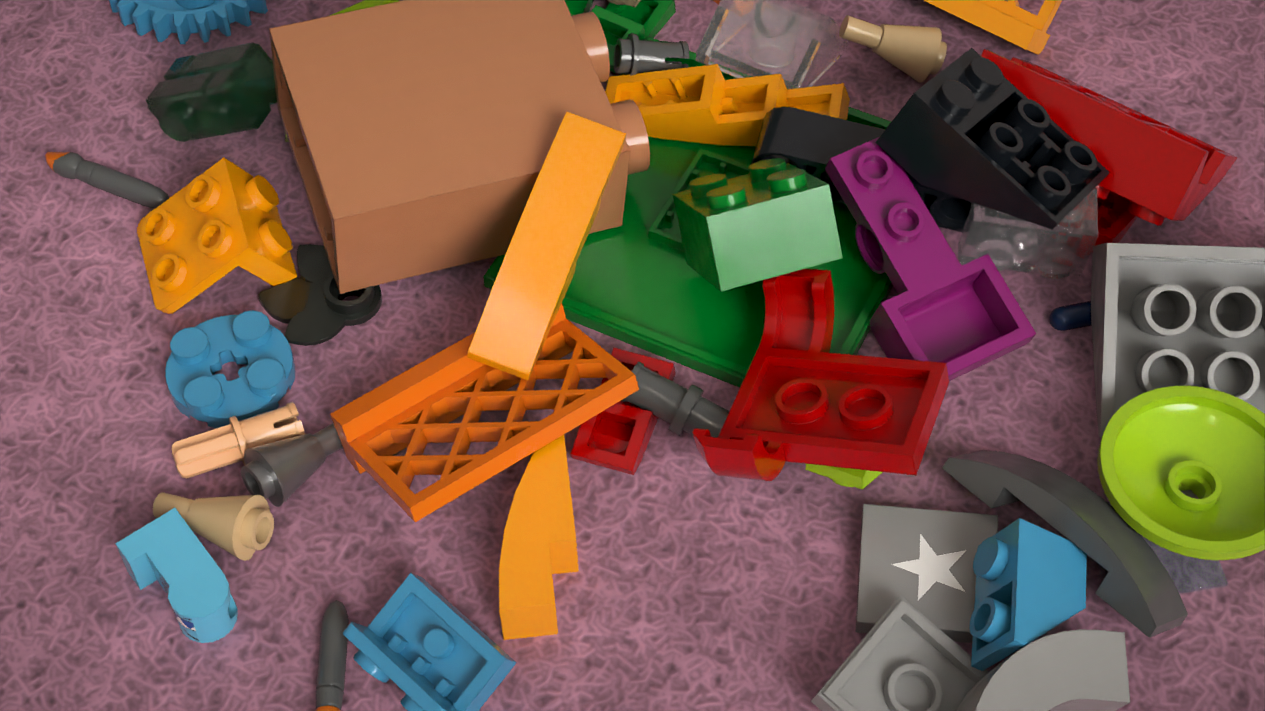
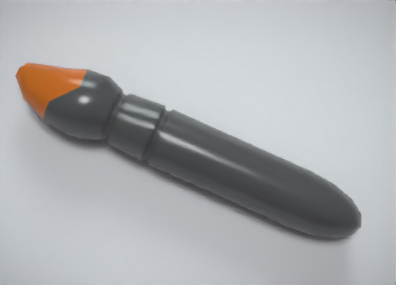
M47 152L45 155L47 165L58 175L68 179H79L93 187L142 206L155 209L169 199L168 194L162 189L104 165L85 160L77 153Z

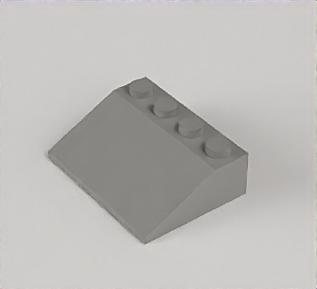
M1104 243L1093 246L1091 325L1096 413L1100 438H1102L1109 420L1122 405L1142 393L1162 387L1198 386L1218 390L1242 399L1265 414V248Z

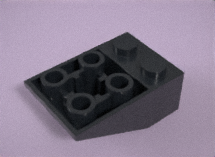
M973 48L969 49L914 92L875 142L921 185L1051 230L1110 173L1097 161L1094 153L1087 146L1072 139L1050 119L1048 112L1043 106L1028 99L1003 76L1002 71L995 63L980 56Z

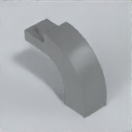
M1079 629L1047 635L1033 641L978 680L965 695L956 711H1117L1130 703L1125 632Z

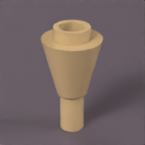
M847 15L842 21L839 31L840 38L872 48L874 53L919 83L923 82L929 74H937L946 56L947 44L941 41L942 33L940 28L889 24L878 26Z
M162 492L158 494L153 503V515L156 518L176 508L192 531L243 561L251 559L255 550L264 549L269 543L274 530L273 515L270 512L267 500L262 495L206 497L193 500Z

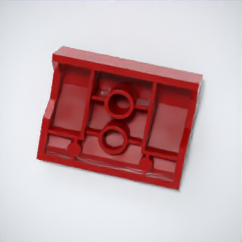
M984 49L982 52V57L995 63L1002 71L1003 76L1028 99L1043 106L1051 120L1072 139L1087 146L1094 153L1097 161L1110 172L1089 194L1104 200L1107 199L1110 191L1132 201L1127 211L1147 222L1162 226L1165 218L1172 221H1184L1218 185L1238 158L1029 61L1015 57L1009 60L987 49Z

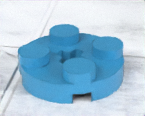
M251 310L239 315L220 316L202 322L195 327L184 328L178 331L170 342L171 354L166 363L165 377L172 400L182 414L188 418L192 416L196 420L207 422L209 427L219 428L229 425V417L236 416L238 421L277 409L279 407L278 401L285 396L288 387L291 389L295 380V363L288 340L280 330L270 325L268 317L259 311ZM228 362H236L237 365H247L238 370L239 378L227 381L224 374H215V372L222 369L223 364Z

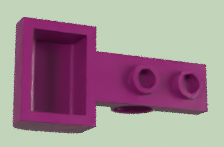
M879 137L830 158L825 170L857 223L855 226V239L862 258L875 273L882 274L886 272L899 294L881 302L870 319L871 330L887 358L947 363L949 381L1028 344L1032 340L1036 332L989 254L983 255L964 265L960 264L905 170L875 143Z

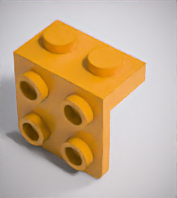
M223 157L141 219L137 227V234L156 309L167 314H173L237 266L272 286L286 283L297 277L290 253L293 247L292 241L282 226L277 209L279 197L273 186L260 175L254 177Z

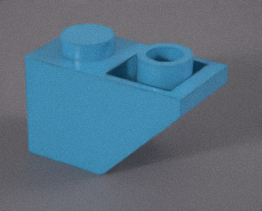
M1018 518L978 545L973 561V571L976 575L975 604L969 625L970 633L973 636L971 667L981 671L986 670L1085 609L1087 554L1070 540L1021 518Z

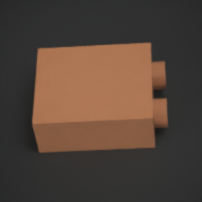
M403 0L269 28L278 110L340 294L506 254L566 111L626 133L624 147L601 197L600 208L589 234L622 226L628 175L647 171L649 168L650 146L648 134L638 106L631 99L610 104L601 82L608 80L610 74L608 46L601 23L592 11L571 16L565 0Z

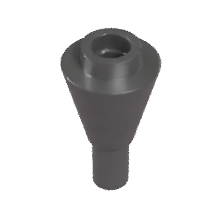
M334 423L313 435L308 433L246 449L244 453L245 466L241 468V476L250 494L262 495L265 499L268 498L274 506L280 507L325 462L327 456L343 448Z

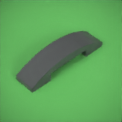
M980 450L949 457L946 460L942 469L991 509L1022 501L1105 568L1108 574L1095 594L1146 636L1151 638L1182 625L1188 613L1169 573L1143 537L1119 516L1110 504L1085 485L1042 462L1002 451Z

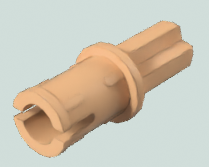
M291 402L284 407L238 421L236 416L229 417V425L176 441L171 447L178 473L182 478H190L239 461H243L245 466L244 453L246 449L304 435L301 420L297 421L296 416H299L295 404Z

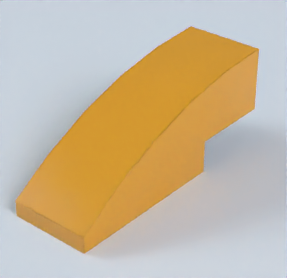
M564 435L533 453L513 497L504 528L499 563V612L503 640L558 634L552 574L579 571Z

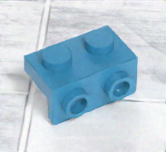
M413 573L408 575L368 627L350 622L342 633L359 649L353 658L367 673L383 683H387L391 679L406 693L400 702L407 711H479L517 663L425 579Z

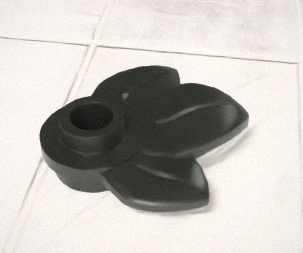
M314 244L298 246L297 264L300 272L299 278L266 289L258 294L259 301L266 312L272 318L288 324L285 332L288 342L303 346L326 342L336 336L345 326L359 325L370 320L379 311L382 303L379 285L340 294L324 246ZM348 296L359 297L351 301H342L344 298Z

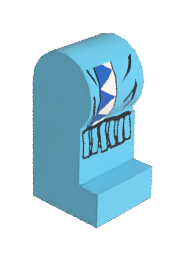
M176 508L171 509L115 543L127 572L140 590L156 580L159 582L168 595L182 633L190 640L199 643L214 642L225 637L233 629L237 621L238 609L230 594V586L225 574Z

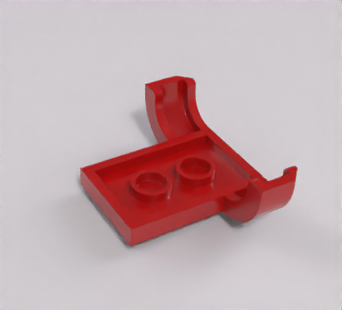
M802 269L763 280L765 324L762 339L719 436L711 437L709 429L694 428L692 432L696 447L710 469L718 476L772 481L779 475L787 461L916 476L949 384L947 363L829 353L834 326V290L831 271Z

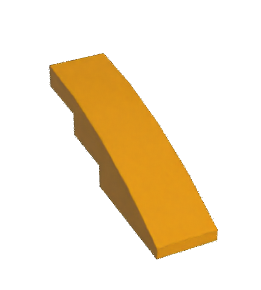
M718 64L644 72L632 76L630 74L610 76L605 91L610 104L629 99L636 103L643 117L648 137L722 146H756L763 119L766 113L773 108L792 107L847 120L850 102L844 83L787 89L781 74L725 80Z
M566 111L518 222L472 339L467 358L529 380L575 274L576 262L598 214L601 197L624 147L626 133Z

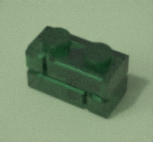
M253 42L200 53L197 56L190 55L177 58L165 73V81L159 82L146 99L147 108L159 120L161 129L176 141L186 142L259 129L271 111L270 105L277 103L273 61L259 44Z

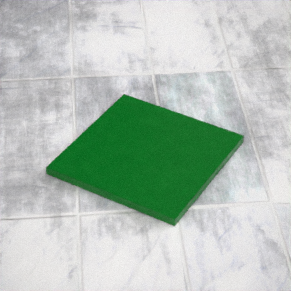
M646 36V38L644 39L651 41H659L648 36ZM689 51V59L669 57L665 59V61H680L682 64H688L689 67L718 64L725 80L760 76ZM786 85L787 89H795L794 87ZM851 107L848 109L847 121L885 130L891 123L889 120ZM648 137L650 165L647 171L628 175L622 226L588 234L576 262L575 274L562 301L566 318L740 388L760 345L764 331L765 296L763 280L721 292L688 266L672 194L689 190V182L702 176L725 174L727 179L749 174L748 167L751 165L756 146H722ZM832 201L843 258L805 269L831 271L834 290V326L829 353L857 355L871 329V317L880 303L886 301L893 288V284L886 272L877 274L866 264L855 239V226L857 224L846 204ZM506 254L496 257L483 277L484 287L492 290Z

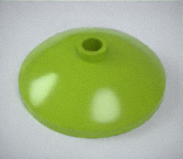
M1169 386L1142 393L1126 402L1114 413L1100 441L1097 457L1098 474L1110 504L1130 527L1162 548L1198 559L1231 560L1251 556L1265 550V414L1238 397L1218 390L1198 386ZM1181 491L1192 492L1199 499L1191 498L1183 494Z

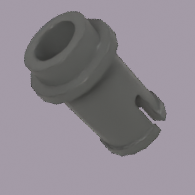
M630 33L627 39L618 38L614 48L615 73L630 74L632 76L637 73L688 68V64H682L680 61H665L668 57L689 59L688 43L686 41L639 40L637 34Z

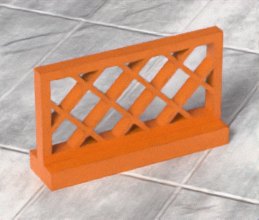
M561 304L529 380L467 358L474 332L330 413L346 457L359 474L367 471L416 523L638 391L639 386L636 375L566 318L563 305ZM573 351L571 359L559 360ZM580 378L609 379L595 389H577ZM538 379H564L561 390H533ZM519 383L517 391H505ZM554 409L551 415L540 421L522 422L526 410ZM510 410L506 422H479L482 411ZM464 415L461 423H450ZM471 442H498L496 447L484 454L466 455ZM427 443H453L449 455H423ZM407 448L405 456H393L394 454ZM415 475H441L440 480L416 494L409 489Z

